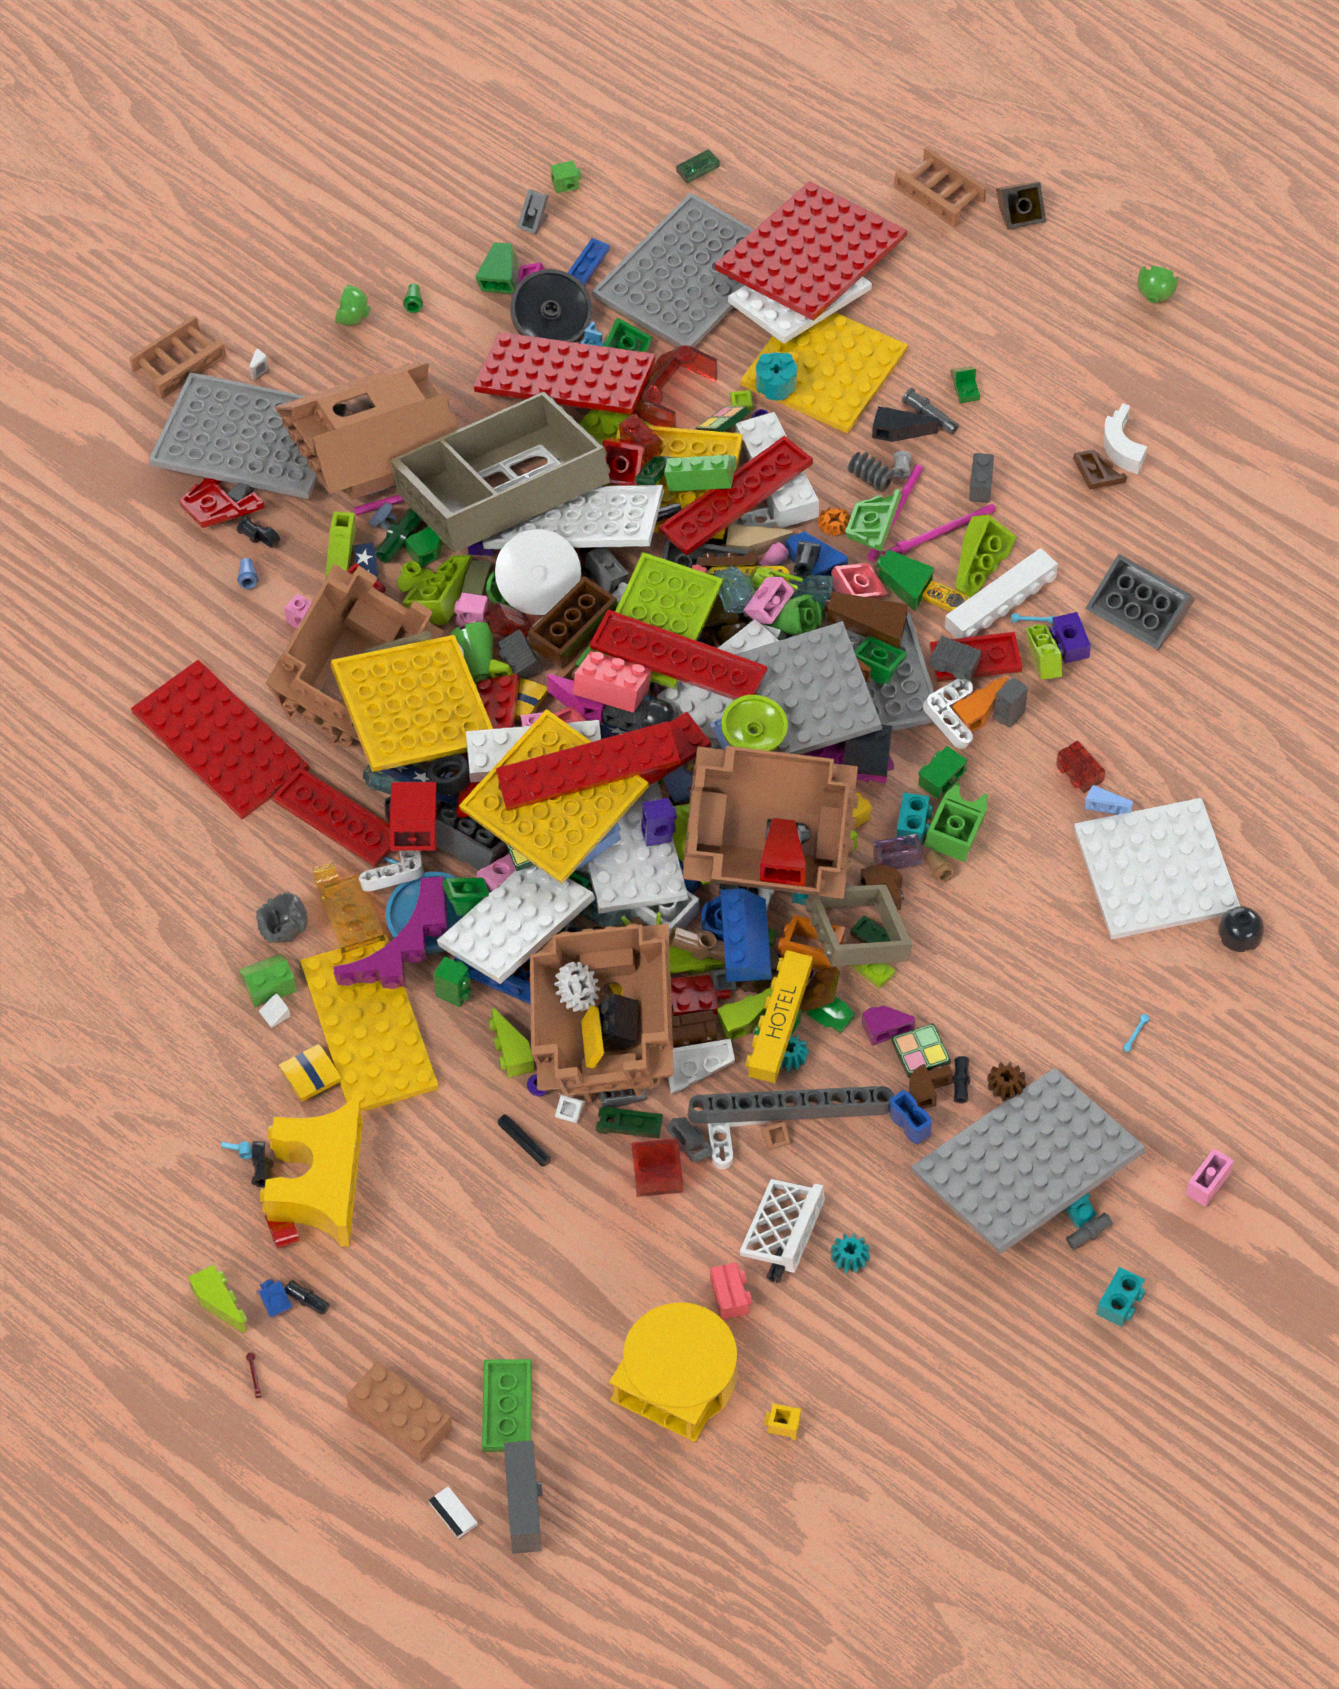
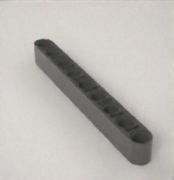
M887 1086L695 1095L690 1099L687 1116L695 1124L885 1115L889 1113L890 1098L894 1094ZM878 1099H884L887 1102H880ZM855 1100H861L864 1103H857ZM832 1101H838L841 1104L837 1105L834 1104ZM809 1102H815L818 1105L813 1106ZM787 1103H792V1104H794L795 1106H794V1107H789V1106H787L786 1104H787ZM764 1104H769V1105H771L772 1107H771V1108H766V1107H764L763 1105H764ZM746 1105V1106H748L749 1108H748V1109H743V1108H741L740 1106ZM722 1106L725 1107L726 1110H720L717 1107ZM698 1107L703 1109V1111H696L694 1108Z

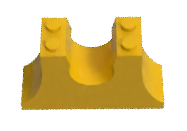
M350 1100L340 1109L318 1117L273 1118V1126L268 1127V1140H270V1150H274L275 1159L287 1163H305L311 1168L307 1173L298 1178L278 1177L266 1180L265 1188H261L260 1202H263L262 1211L266 1213L268 1221H293L294 1223L312 1226L332 1236L341 1247H350L363 1129L360 1100Z

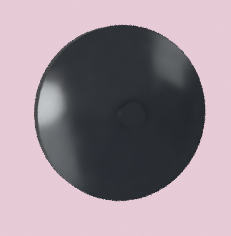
M544 269L529 274L517 285L511 299L510 315L513 325L520 335L575 343L583 336L590 323L592 304L586 288L577 278L564 271Z

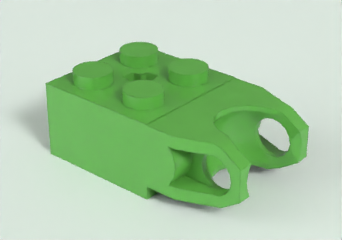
M956 782L945 793L927 832L924 847L965 862L983 823L989 795L984 793L976 801H966L959 794L960 783Z

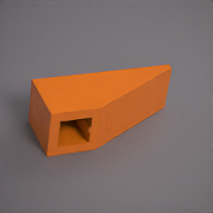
M1006 676L993 680L988 686L975 690L970 696L956 701L952 706V710L971 733L983 727L995 708L996 693L1007 683Z

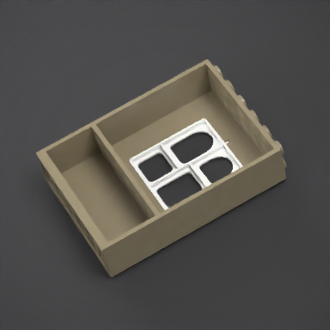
M545 392L390 460L398 495L454 553L610 482L608 475L610 468L605 459V456H607L605 447L599 444L593 435H589L582 425L576 423L573 416H569L564 408L557 405L552 397L550 398ZM534 456H542L548 460L546 465L521 476H517L510 469L511 466ZM497 472H502L510 480L492 488L484 478Z

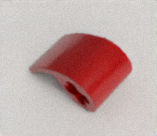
M265 1215L277 1249L300 1241L293 1221H268L267 1215Z

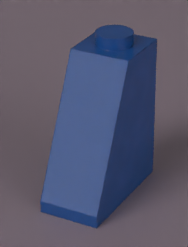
M805 531L794 534L786 539V548L789 551L788 556L794 564L799 541L821 544L818 563H815L812 574L804 578L810 587H815L832 579V570L835 566L848 565V557Z

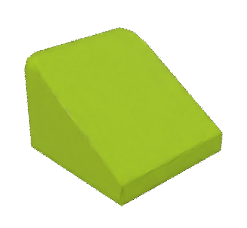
M493 659L490 661L489 672L493 678L514 675L508 664Z

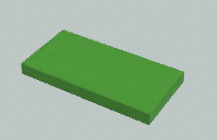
M532 1359L484 1360L482 1452H504V1443L531 1441Z

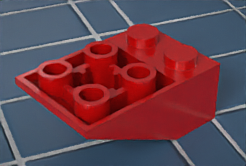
M391 782L390 851L436 850V782Z

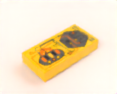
M931 580L922 595V600L949 612L970 599L969 596Z

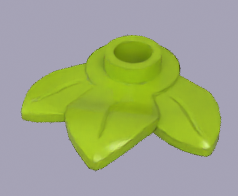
M406 562L402 566L401 575L397 579L398 588L402 593L409 592L414 587L419 588L424 584L423 580L427 576L431 578L435 573L429 569L421 568L417 562Z

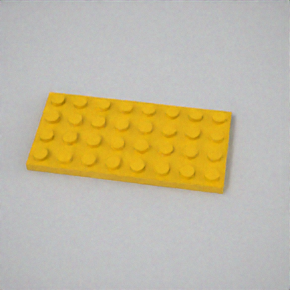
M387 935L300 960L333 1064L342 1079L340 1085L346 1104L350 1100H360L362 1112L439 1089L405 987L400 986L396 989L383 988L381 981L370 984L365 982L354 983L350 986L337 985L334 976V966L353 963L379 951L389 943Z

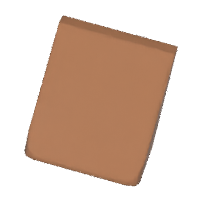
M782 1120L761 1126L768 1150L791 1143L785 1121Z

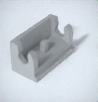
M600 547L587 553L584 567L590 570L591 577L598 586L613 594L614 588L621 582L625 583L629 573L606 547Z

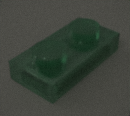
M708 149L677 165L676 172L686 183H689L720 167V161Z

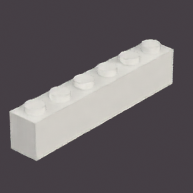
M1041 548L948 613L945 618V629L956 639L976 636L983 628L990 627L997 618L1005 616L1015 605L1022 604L1029 595L1036 594L1043 585L1051 583L1057 576L1058 563Z

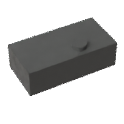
M533 1441L504 1443L512 1554L542 1551L538 1496H543L542 1481L537 1482Z

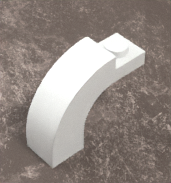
M1122 403L1119 411L1115 410L1113 417L1107 416L1103 445L1107 455L1116 465L1129 472L1139 474L1146 458L1147 446L1135 443L1124 435L1123 429L1129 418L1130 405Z

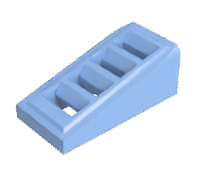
M1092 785L1086 797L1084 808L1091 811L1119 815L1132 812L1133 801Z

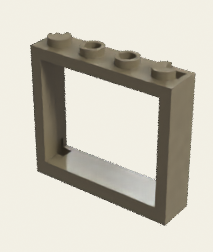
M886 884L845 887L844 899L808 894V898L805 899L806 912H809L811 925L816 929L818 942H821L824 956H827L831 967L907 962L909 960L912 943ZM875 904L890 941L839 945L824 908Z

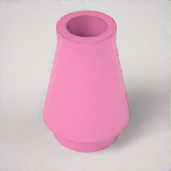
M780 542L772 544L758 566H777L787 560L789 551Z

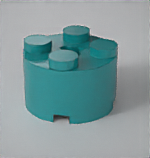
M765 353L760 356L756 364L755 385L757 391L765 395V398L774 401L784 400L789 397L790 393H794L796 390L797 365L792 359L791 354Z

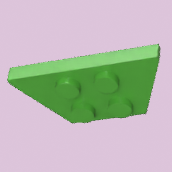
M900 489L893 490L894 495L885 498L878 495L869 500L855 503L845 531L847 538L875 550L883 551L902 496Z

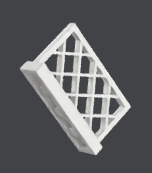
M771 1179L740 1249V1256L783 1265L786 1271L795 1273L825 1201L823 1185L814 1184L810 1188ZM774 1188L783 1189L786 1192L776 1198L772 1194ZM800 1193L807 1195L806 1199L800 1202H796L793 1197ZM790 1199L793 1205L781 1209L778 1203ZM775 1205L778 1211L767 1216L764 1212L765 1209ZM797 1210L799 1216L789 1221L786 1214ZM782 1216L785 1223L774 1227L770 1221ZM767 1223L770 1230L759 1234L757 1227ZM789 1228L791 1235L781 1239L778 1232ZM774 1235L777 1241L766 1246L763 1239ZM758 1241L763 1247L756 1251L748 1249L750 1245ZM780 1246L784 1250L781 1257L770 1253L771 1250Z

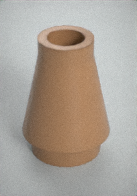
M930 850L925 854L924 858L929 865L934 879L944 882L952 877L954 871L951 863L940 856L935 850Z

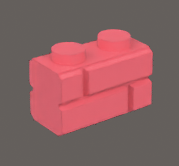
M736 1262L726 1264L725 1266L712 1267L710 1269V1280L720 1318L724 1320L734 1316L747 1315L749 1313V1305H752L750 1291H745L743 1284H747L744 1270H739L738 1263Z

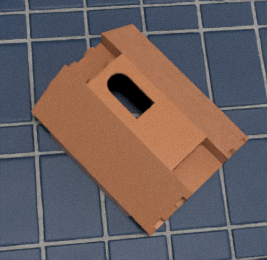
M406 363L274 407L281 417L284 428H288L290 438L294 443H297L300 454L307 459L309 468L316 473L318 482L323 484L329 494L342 490L348 494L351 500L395 486L390 463L391 459L458 429L455 414L449 410V393L446 392L439 395L428 379L429 363ZM367 395L374 405V408L347 417L338 416L333 412L335 405Z
M336 564L332 566L268 677L266 684L290 722L298 714L306 722L320 727L324 733L333 735L328 745L363 749L343 696L340 702H337L321 692L332 672L331 660L363 654L367 648L425 631L431 632V639L441 638L445 631L428 622L433 611L414 600L407 609L373 588L372 586L378 577L360 566L353 575Z
M726 746L725 750L697 747L692 788L689 795L690 806L687 832L684 841L683 879L844 899L846 874L850 875L851 861H848L849 852L852 853L854 839H850L851 830L854 831L856 825V817L852 816L853 808L857 809L858 795H855L858 767L833 764L834 759L733 746ZM767 819L795 820V823H802L809 828L810 838L806 843L801 844L806 864L805 887L760 881V862L766 844Z
M628 924L626 927L616 928L608 926L600 930L584 929L581 932L574 933L561 932L557 935H552V938L535 954H530L531 1055L537 1064V1090L555 1089L558 1095L571 1098L574 1095L585 1096V1101L593 1102L592 1093L633 1089L637 1097L643 1095L645 1088L652 1089L661 1083V1078H669L674 1075L669 924L652 926ZM571 962H581L582 966L587 964L588 972L594 971L592 977L593 979H598L595 986L600 988V991L595 993L599 997V999L594 1001L595 1007L601 1003L603 988L611 983L619 984L622 987L624 997L638 1000L637 1043L626 1050L604 1052L594 1069L586 1067L581 1020L588 1009L582 1012L580 1010L573 1012V1007L567 1009V1003L560 1002L561 994L556 995V992L559 990V987L554 985L555 982L559 981L556 978V974L560 973L559 969Z

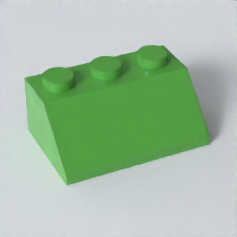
M715 455L667 458L664 473L669 491L731 488L737 461L736 456Z

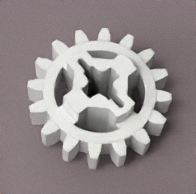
M571 962L559 969L560 973L556 974V978L559 981L554 983L555 986L559 987L556 995L561 994L562 996L560 1002H566L567 1009L573 1007V1012L579 1010L582 1012L589 1009L591 1005L594 1006V1001L599 999L595 993L600 991V988L595 986L598 979H593L592 977L594 971L588 972V965L582 966L581 962Z

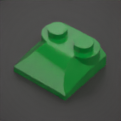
M617 317L602 347L646 353L653 337Z
M870 635L854 651L856 658L871 668L870 678L879 684H885L892 680L893 673L908 654Z

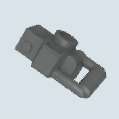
M686 1117L672 1118L666 1129L675 1139L674 1145L677 1149L685 1152L689 1159L695 1163L711 1156L713 1150L703 1138L704 1134L698 1127L692 1126Z

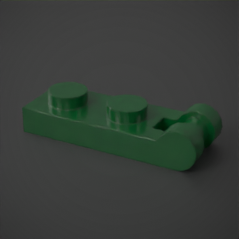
M610 1107L599 1108L598 1117L600 1119L596 1123L595 1129L598 1133H617L660 1139L663 1114ZM611 1118H614V1119H615V1123H614V1122H608V1121H609V1119H611Z

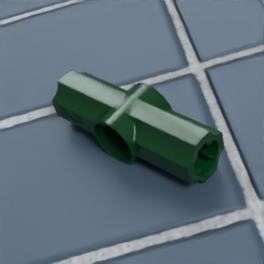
M412 508L407 510L398 523L394 522L390 525L386 538L375 550V556L385 564L390 563L403 547L406 548L405 539L414 534L424 522Z

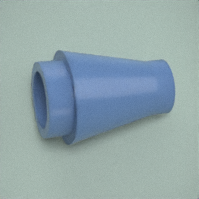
M244 558L240 561L237 581L242 588L252 589L257 585L259 578L253 566V561L250 558Z

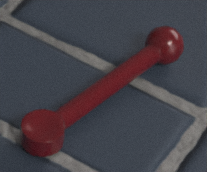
M249 1352L246 1355V1359L250 1363L255 1398H261V1390L254 1364L255 1354Z

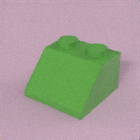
M281 954L238 969L254 1008L267 1003L275 994H278L281 998L297 992L294 976L287 960Z

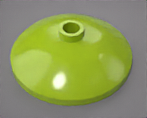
M746 695L735 699L726 707L721 720V729L724 738L733 747L773 751L783 743L786 737L788 720L784 710L772 699L761 695Z

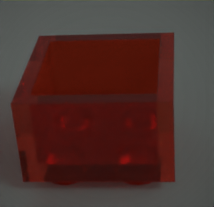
M678 1138L631 1143L636 1197L683 1192Z

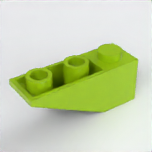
M333 512L325 577H327L334 564L345 571L349 569L356 533L355 513Z
M1036 624L1025 628L1035 668L1040 679L1062 677L1061 652L1047 626Z
M771 988L755 996H746L741 1001L733 1004H724L718 1009V1022L726 1039L733 1041L744 1037L756 1028L761 1015L765 1016L767 1009H764L767 996H772L773 993Z
M492 1008V1018H488L491 1032H496L497 1037L493 1038L496 1051L501 1050L502 1056L499 1057L501 1070H506L508 1078L535 1072L534 1060L528 1040L495 1008Z
M211 1265L188 1276L191 1289L201 1307L242 1333L246 1332L244 1323L247 1322V1318L242 1308L238 1310L235 1306L237 1299L232 1289L228 1291L225 1287L227 1280L222 1270L218 1272L215 1266Z

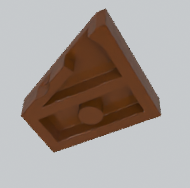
M1094 449L1077 452L1073 456L1089 490L1125 483L1127 480L1126 474L1122 473L1120 475L1112 469L1113 464L1103 459Z
M836 966L820 970L806 986L799 1008L802 1010V1013L834 1002L840 971Z

